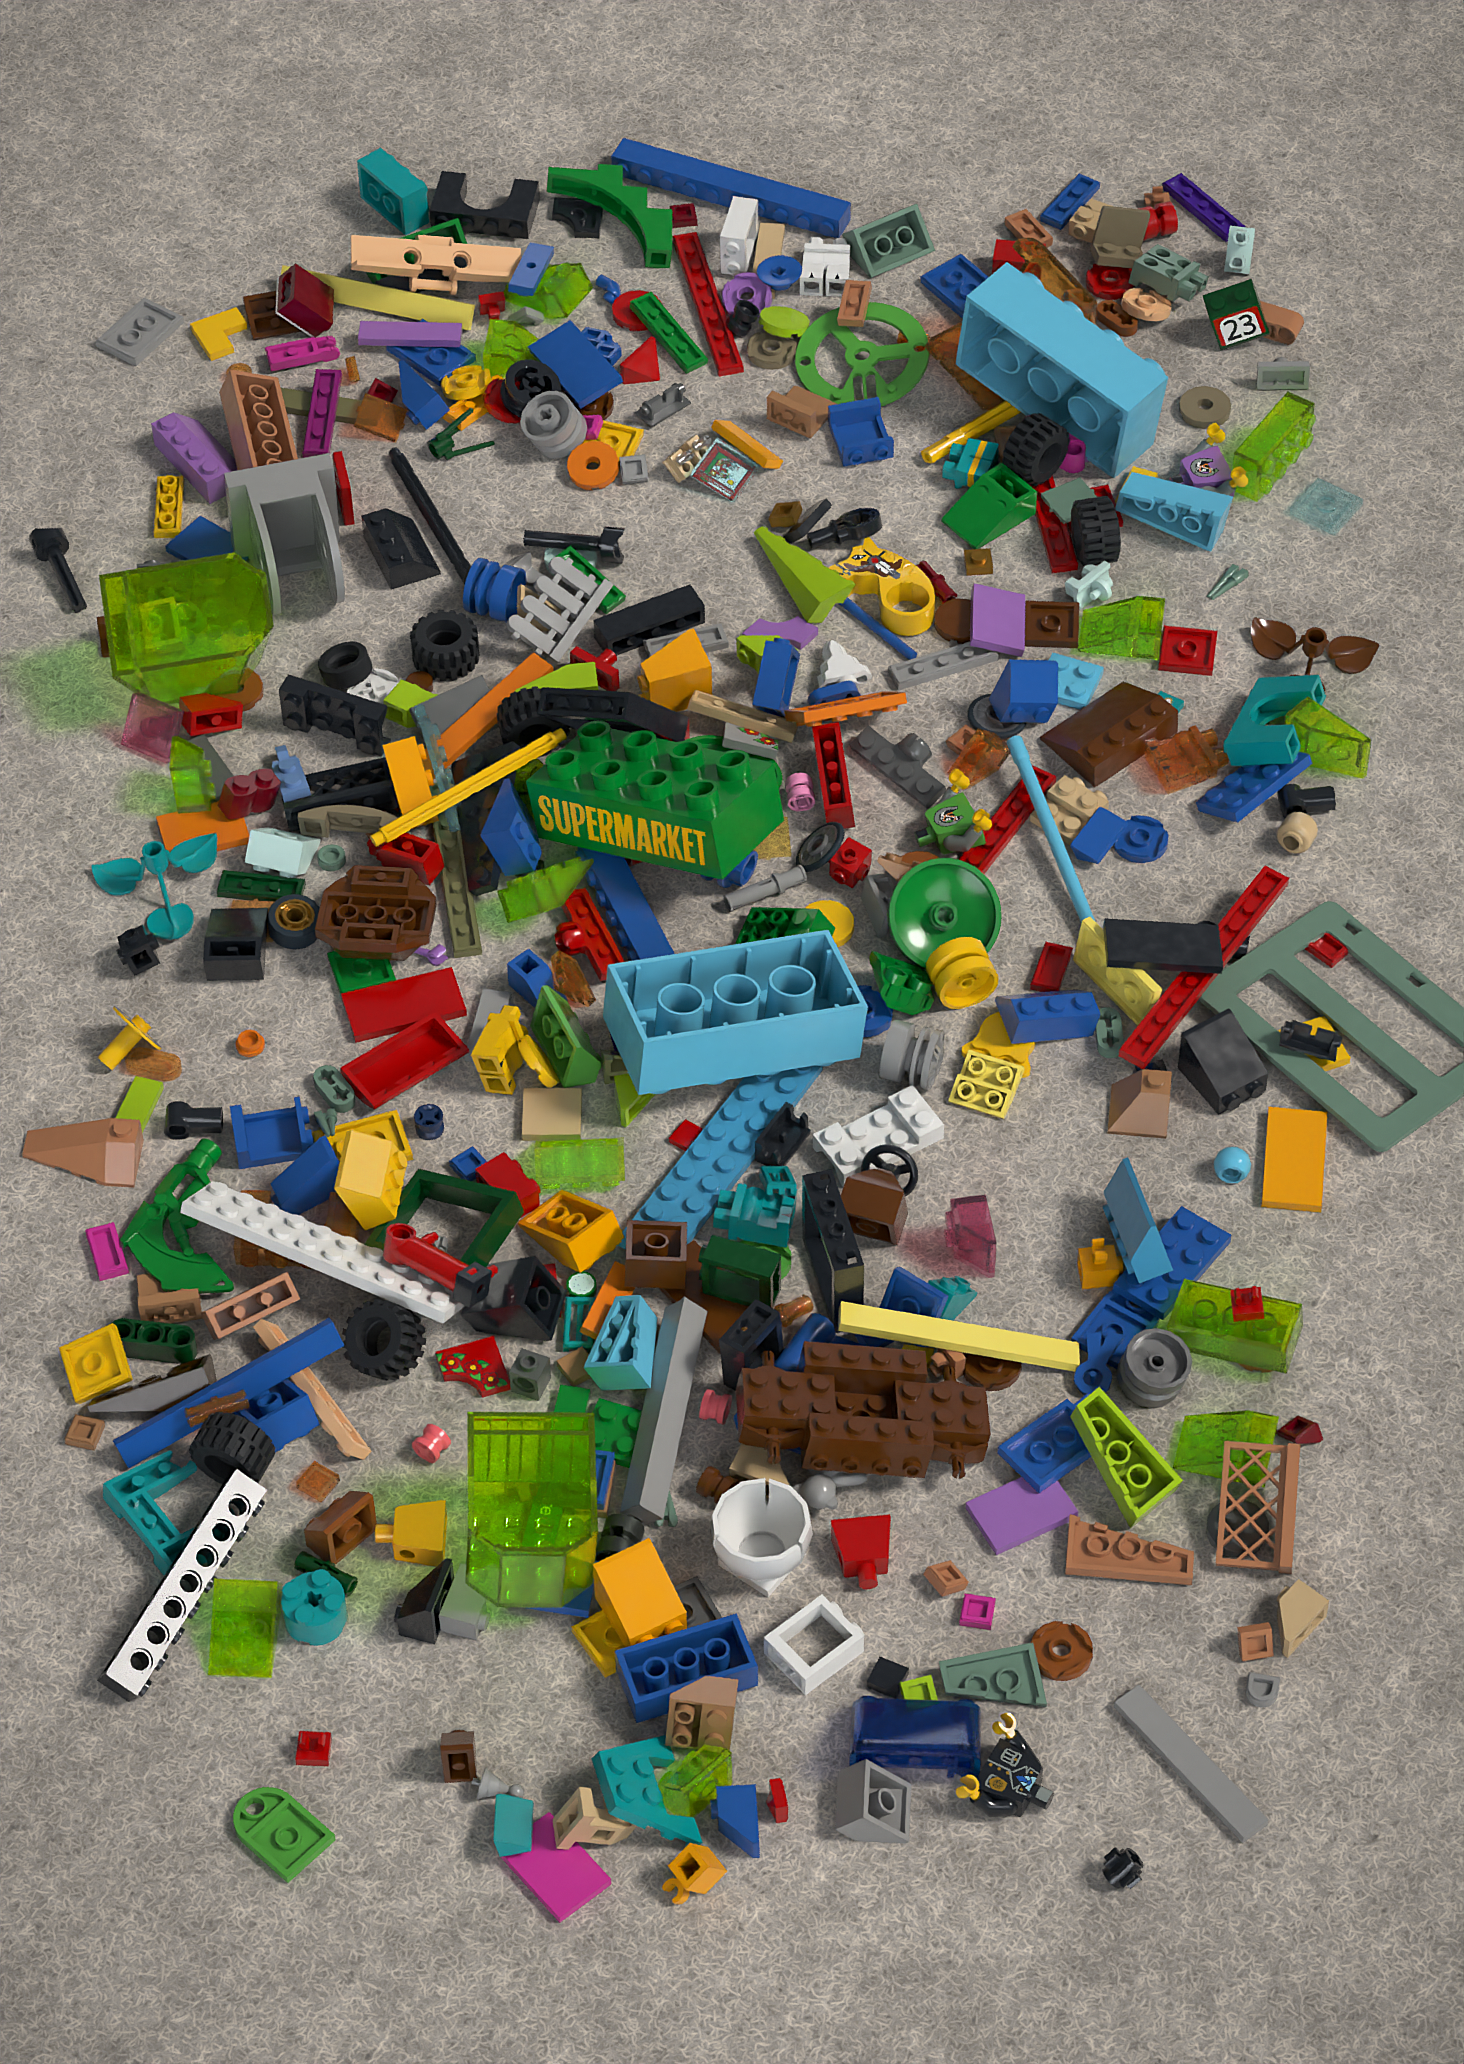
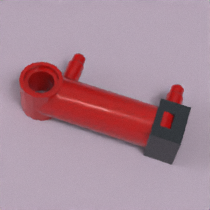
M403 1223L389 1225L386 1231L383 1258L388 1263L407 1265L453 1291V1299L469 1308L488 1296L491 1278L498 1273L497 1266L484 1267L477 1262L467 1265L433 1246L439 1238L436 1232L419 1238L416 1236V1230L410 1225Z

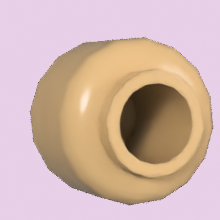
M1293 812L1287 815L1278 828L1277 839L1282 848L1294 854L1303 853L1308 850L1315 840L1318 827L1314 819L1302 812Z

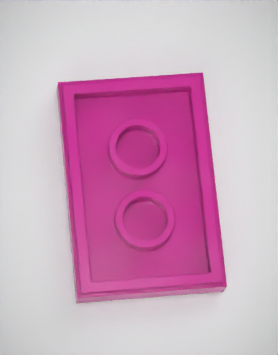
M548 1812L533 1823L532 1851L502 1856L501 1859L556 1920L561 1923L611 1885V1878L578 1842H574L569 1850L556 1848L552 1821L554 1816Z

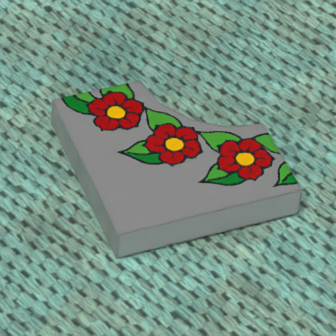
M724 721L723 747L776 759L778 738Z

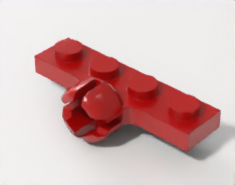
M586 888L559 893L558 902L569 921L556 926L557 932L554 934L556 947L560 949L559 953L567 957L579 953L585 954L600 981L606 980L608 965L625 961Z

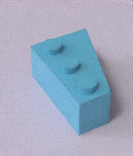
M641 1295L615 1297L583 1367L601 1391L651 1388L658 1318Z

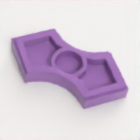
M799 616L779 623L768 622L759 618L742 635H779L783 639L789 640L791 645L801 650L818 635V628L811 623H807L806 620Z

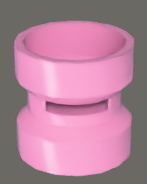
M795 773L787 777L785 789L788 794L787 802L789 808L793 811H807L811 809L815 804L812 778L806 773Z

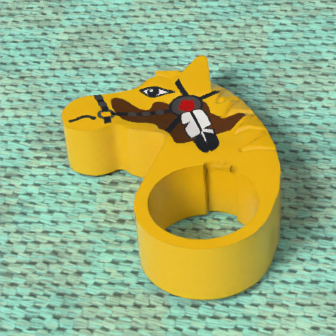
M870 537L864 538L863 545L852 547V552L848 559L829 567V569L839 572V575L846 580H852L856 584L848 597L853 593L859 595L876 594L878 596L880 619L883 626L890 632L903 636H913L927 631L934 622L935 594L929 578L921 569L902 556L878 548ZM901 601H912V603L923 607V609L915 612H903L894 609L893 606Z

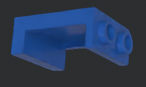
M878 397L828 406V426L843 466L858 465L894 457V440L892 436H888L881 417V403Z
M300 1096L294 1097V1107L243 1115L241 1105L230 1106L239 1169L295 1161L308 1147L313 1145L311 1129L305 1130L304 1125L310 1123L307 1106L301 1107Z

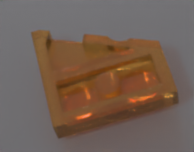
M560 950L552 955L551 966L554 989L566 995L574 1003L579 1002L587 1007L591 1006L596 1001V998L577 960Z

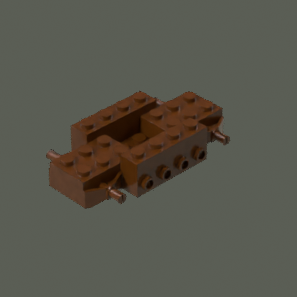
M804 1341L796 1372H788L775 1367L774 1353L770 1351L768 1356V1351H764L761 1354V1367L755 1369L742 1368L736 1387L738 1441L747 1446L760 1447L767 1450V1461L772 1464L773 1458L774 1464H778L781 1461L780 1449H796L800 1447L802 1469L925 1478L930 1460L948 1462V1464L952 1465V1476L957 1479L959 1475V1479L966 1475L964 1464L984 1461L991 1436L986 1387L967 1386L957 1382L953 1366H951L950 1371L949 1366H945L942 1369L944 1381L925 1383L928 1375L926 1351Z

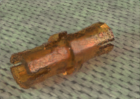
M244 1389L221 1398L214 1396L208 1402L184 1408L185 1417L189 1419L187 1420L189 1427L191 1428L194 1425L203 1423L211 1413H233L248 1409L249 1402L248 1399H245L247 1395Z

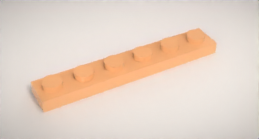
M260 1319L253 1326L260 1336L258 1339L259 1343L268 1351L289 1341L276 1324ZM309 1366L290 1376V1381L308 1394L315 1414L319 1415L322 1419L320 1423L322 1428L338 1441L336 1444L337 1448L347 1457L354 1456L362 1460L365 1459L372 1451Z

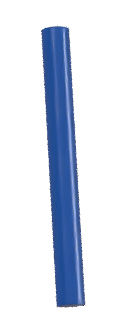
M848 597L844 603H838L908 660L917 657L916 651Z

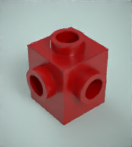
M848 837L836 854L828 861L830 863L829 876L839 884H845L854 888L859 880L863 881L870 871L872 849Z

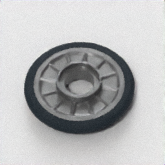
M991 694L982 695L973 700L969 705L967 711L968 720L971 726L984 736L995 739L1011 738L1019 734L1026 726V723L1000 722L999 719L993 718L991 714L995 713L989 701Z
M829 822L813 831L803 842L797 853L796 866L802 865L805 872H812L825 865L836 854L843 842V826L838 822Z

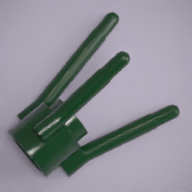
M469 408L442 432L435 435V438L427 442L431 454L436 459L444 456L448 461L455 456L495 445L494 441H488L452 451L455 444L451 437L460 431L457 426L473 413V408Z

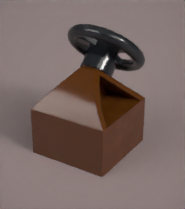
M890 1144L876 1146L864 1156L861 1172L846 1178L841 1198L854 1234L898 1246L908 1216L905 1197L915 1189L918 1182L917 1164L906 1150ZM884 1153L894 1154L905 1163L895 1166L892 1163H886L878 1155ZM872 1163L878 1169L870 1170V1164ZM910 1173L908 1183L904 1188H901L898 1182L899 1176Z

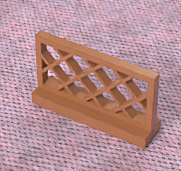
M1224 1441L1216 1566L1279 1571V1573L1292 1574L1300 1444L1288 1443V1446ZM1230 1450H1242L1251 1460L1238 1470L1230 1461ZM1251 1451L1259 1453L1255 1456ZM1266 1453H1280V1465L1271 1472L1259 1461ZM1255 1463L1266 1476L1256 1485L1252 1486L1242 1473ZM1230 1468L1234 1474L1228 1478ZM1278 1472L1279 1482L1273 1477ZM1238 1477L1249 1490L1238 1500H1235L1227 1489L1228 1485ZM1268 1480L1278 1489V1495L1269 1503L1256 1491ZM1251 1494L1264 1506L1252 1517L1239 1505ZM1227 1498H1228V1500L1232 1503V1505H1230V1506L1226 1509V1503H1227ZM1275 1503H1277V1513L1271 1508ZM1236 1508L1247 1521L1233 1531L1225 1522V1516ZM1268 1510L1276 1519V1526L1265 1534L1254 1521ZM1251 1524L1262 1538L1248 1548L1237 1535ZM1225 1529L1230 1534L1226 1539H1224ZM1274 1533L1275 1544L1269 1539ZM1232 1539L1245 1551L1237 1559L1223 1558V1547ZM1266 1541L1274 1550L1273 1562L1259 1561L1252 1552ZM1249 1556L1252 1560H1243V1559H1244L1245 1557Z

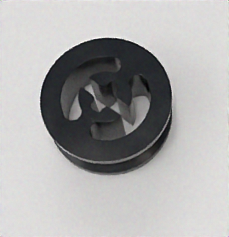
M520 360L512 364L507 370L505 379L500 387V397L504 406L511 413L521 418L522 411L529 401L541 394L542 391L560 392L561 384L556 373L546 364L536 360ZM521 381L519 388H517L515 383Z

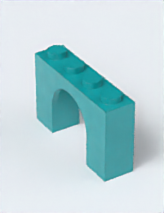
M1319 675L1262 677L1257 679L1253 689L1250 690L1245 704L1241 708V712L1233 723L1229 735L1223 743L1224 753L1228 755L1231 766L1293 764L1301 748L1294 724H1265L1285 715L1318 713L1326 698Z

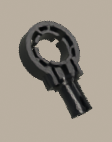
M859 508L846 512L837 520H830L828 527L807 533L809 545L812 549H815L833 541L841 545V542L847 540H859L872 536L880 531L883 526L879 511L874 508Z

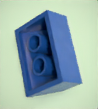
M1078 989L996 996L995 998L1011 1044L1093 1036L1101 1014L1092 992Z

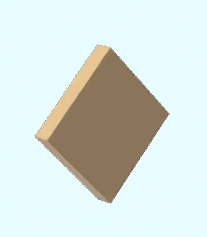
M524 1088L522 1141H581L582 1088Z

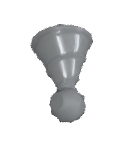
M487 1767L484 1769L481 1779L473 1778L472 1784L479 1786L477 1799L496 1796V1794H507L519 1798L524 1796V1789L521 1785H506L500 1778L491 1773Z

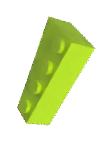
M1100 1387L1076 1405L1070 1418L1131 1529L1171 1496L1183 1480Z

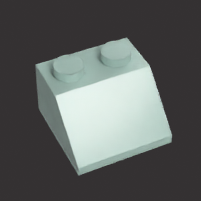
M271 827L252 829L250 831L245 863L252 864L253 869L257 871L269 872L270 869L280 871V876L296 878V875L306 873L321 839Z

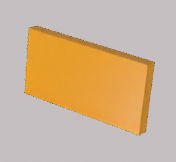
M1268 1107L1261 1207L1321 1213L1327 1112Z

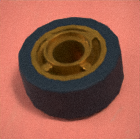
M298 894L286 895L277 899L271 905L268 913L270 937L283 948L293 950L303 949L314 944L318 939L316 938L315 927L320 907L314 900Z

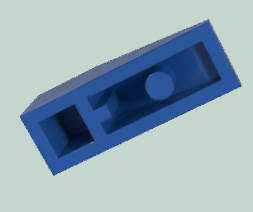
M402 359L398 363L402 402L409 410L406 415L414 425L420 423L427 430L450 409L439 394Z

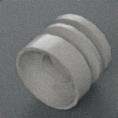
M894 1020L889 1028L883 1047L880 1078L900 1083L906 1072H909L910 1086H917L920 1080L921 1089L930 1090L943 1062L944 1031L936 1029L930 1038V1028L923 1027L918 1038H915V1025L913 1023Z

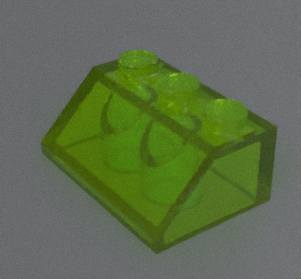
M624 1137L535 1142L536 1182L538 1185H542L543 1189L560 1188V1184L572 1183L573 1188L590 1187V1182H602V1186L611 1187L620 1185L619 1181H625Z

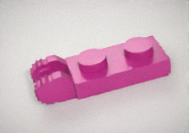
M331 335L317 338L311 337L265 348L271 372L320 362L321 360L324 362L336 360L340 356V351L335 347L337 344L335 337L333 338Z

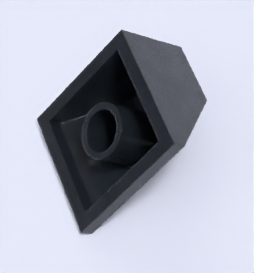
M445 1558L407 1593L403 1604H398L394 1615V1622L398 1624L400 1636L435 1645L441 1631L439 1614L454 1580L452 1559Z

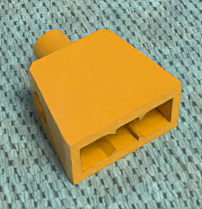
M446 1500L397 1506L395 1508L394 1524H376L375 1542L392 1543L395 1560L437 1567L445 1559L448 1517Z

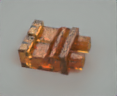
M1195 725L1189 727L1188 731H1180L1167 739L1158 741L1154 737L1145 740V759L1155 775H1157L1167 794L1196 785L1208 778L1217 777L1218 769L1229 764L1228 755L1224 752L1223 747L1216 750L1211 749L1218 746V738L1212 728L1200 732Z

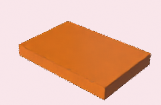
M218 802L156 816L165 850H169V852L176 845L184 841L212 833L217 834V852L247 845L250 835L244 817L240 819H227L218 807Z

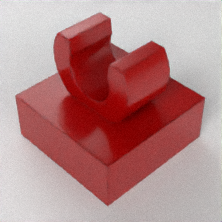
M503 291L478 295L480 315L488 314L490 323L500 322V312L505 311Z
M1252 1286V1288H1235L1230 1290L1234 1322L1264 1319L1261 1287Z
M299 1731L295 1759L296 1765L329 1767L332 1744L331 1732Z

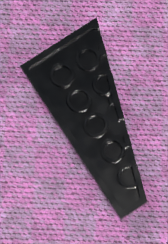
M510 742L454 761L451 764L454 786L520 749V746L515 742ZM517 770L457 803L468 889L475 896L498 889L501 868L480 834L504 779L509 778L514 786Z

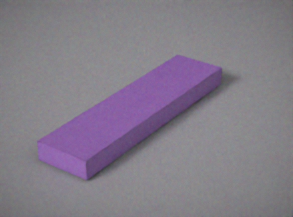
M360 321L358 345L460 347L462 323Z

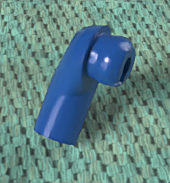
M602 274L598 276L595 282L596 286L607 291L603 295V299L613 304L614 300L621 295L619 284Z

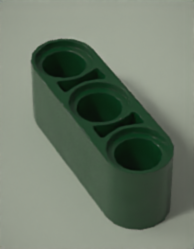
M119 1318L112 1322L117 1326L120 1338H123L121 1341L126 1358L182 1364L194 1360L198 1354L195 1333L189 1326Z

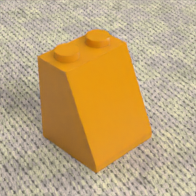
M694 628L687 630L640 663L641 675L637 676L638 685L642 691V694H638L640 697L678 712L688 708L689 701L695 690L712 695V666Z
M650 1538L593 1564L595 1599L625 1647L687 1629L686 1610Z

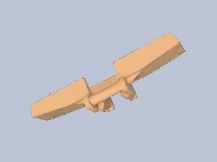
M351 235V270L409 277L410 292L424 289L449 291L450 295H456L457 280L509 283L521 260V248L454 243L452 237L417 235L415 240ZM404 254H414V264H408L404 260ZM454 258H464L467 262V267H457L454 264ZM424 269L442 270V275L449 276V281L417 279L419 273H423Z

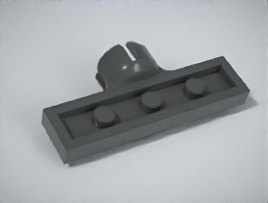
M868 725L849 744L851 749L926 809H929L945 793L946 787L922 768L932 757L928 744L921 738L916 740L918 735L914 733L907 734L899 743L892 744Z

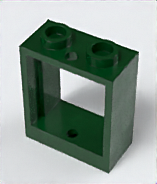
M712 1235L708 1245L702 1246L698 1262L702 1263L699 1280H702L703 1293L748 1307L757 1299L773 1308L781 1291V1254ZM717 1267L724 1268V1269H727V1270H730V1271H734V1272H737V1273H741V1274H744V1275H748V1276H751V1277H755V1278H758L759 1281H758V1280H755V1279L748 1278V1277H744V1276H741V1275H737V1274H734V1273H730V1272H727V1271H724V1270H720V1269H717Z

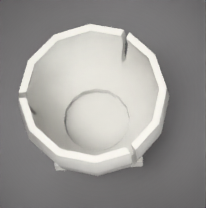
M765 1478L742 1481L721 1495L710 1522L713 1546L718 1556V1566L766 1597H769L787 1575L802 1563L813 1535L809 1509L804 1499L791 1486L770 1478L768 1502L766 1500Z

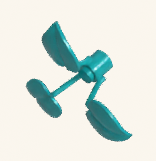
M212 833L189 839L176 845L171 852L165 850L164 845L159 841L148 842L142 848L141 864L133 858H120L103 864H95L91 866L94 879L105 892L111 895H125L135 889L136 881L143 880L145 868H147L149 872L157 875L166 908L154 910L147 918L148 930L150 933L153 932L155 937L172 940L181 938L191 930L194 924L193 911L184 903L171 907L162 873L166 871L168 861L175 868L182 866L183 870L188 873L202 872L210 868L217 857V834Z

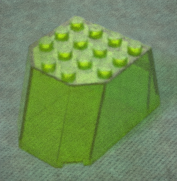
M232 552L99 575L112 677L115 681L154 706L179 703L181 696L202 693L217 696L237 693L260 664L274 627L267 575L261 569L255 568L242 559L237 553Z
M467 1412L465 1584L496 1607L562 1608L593 1584V1565L595 1564L598 1536L594 1413Z

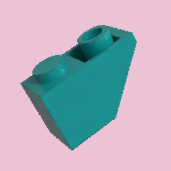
M959 1276L952 1278L942 1277V1279L928 1281V1284L948 1295L940 1319L954 1321L978 1294V1292L970 1288V1282Z

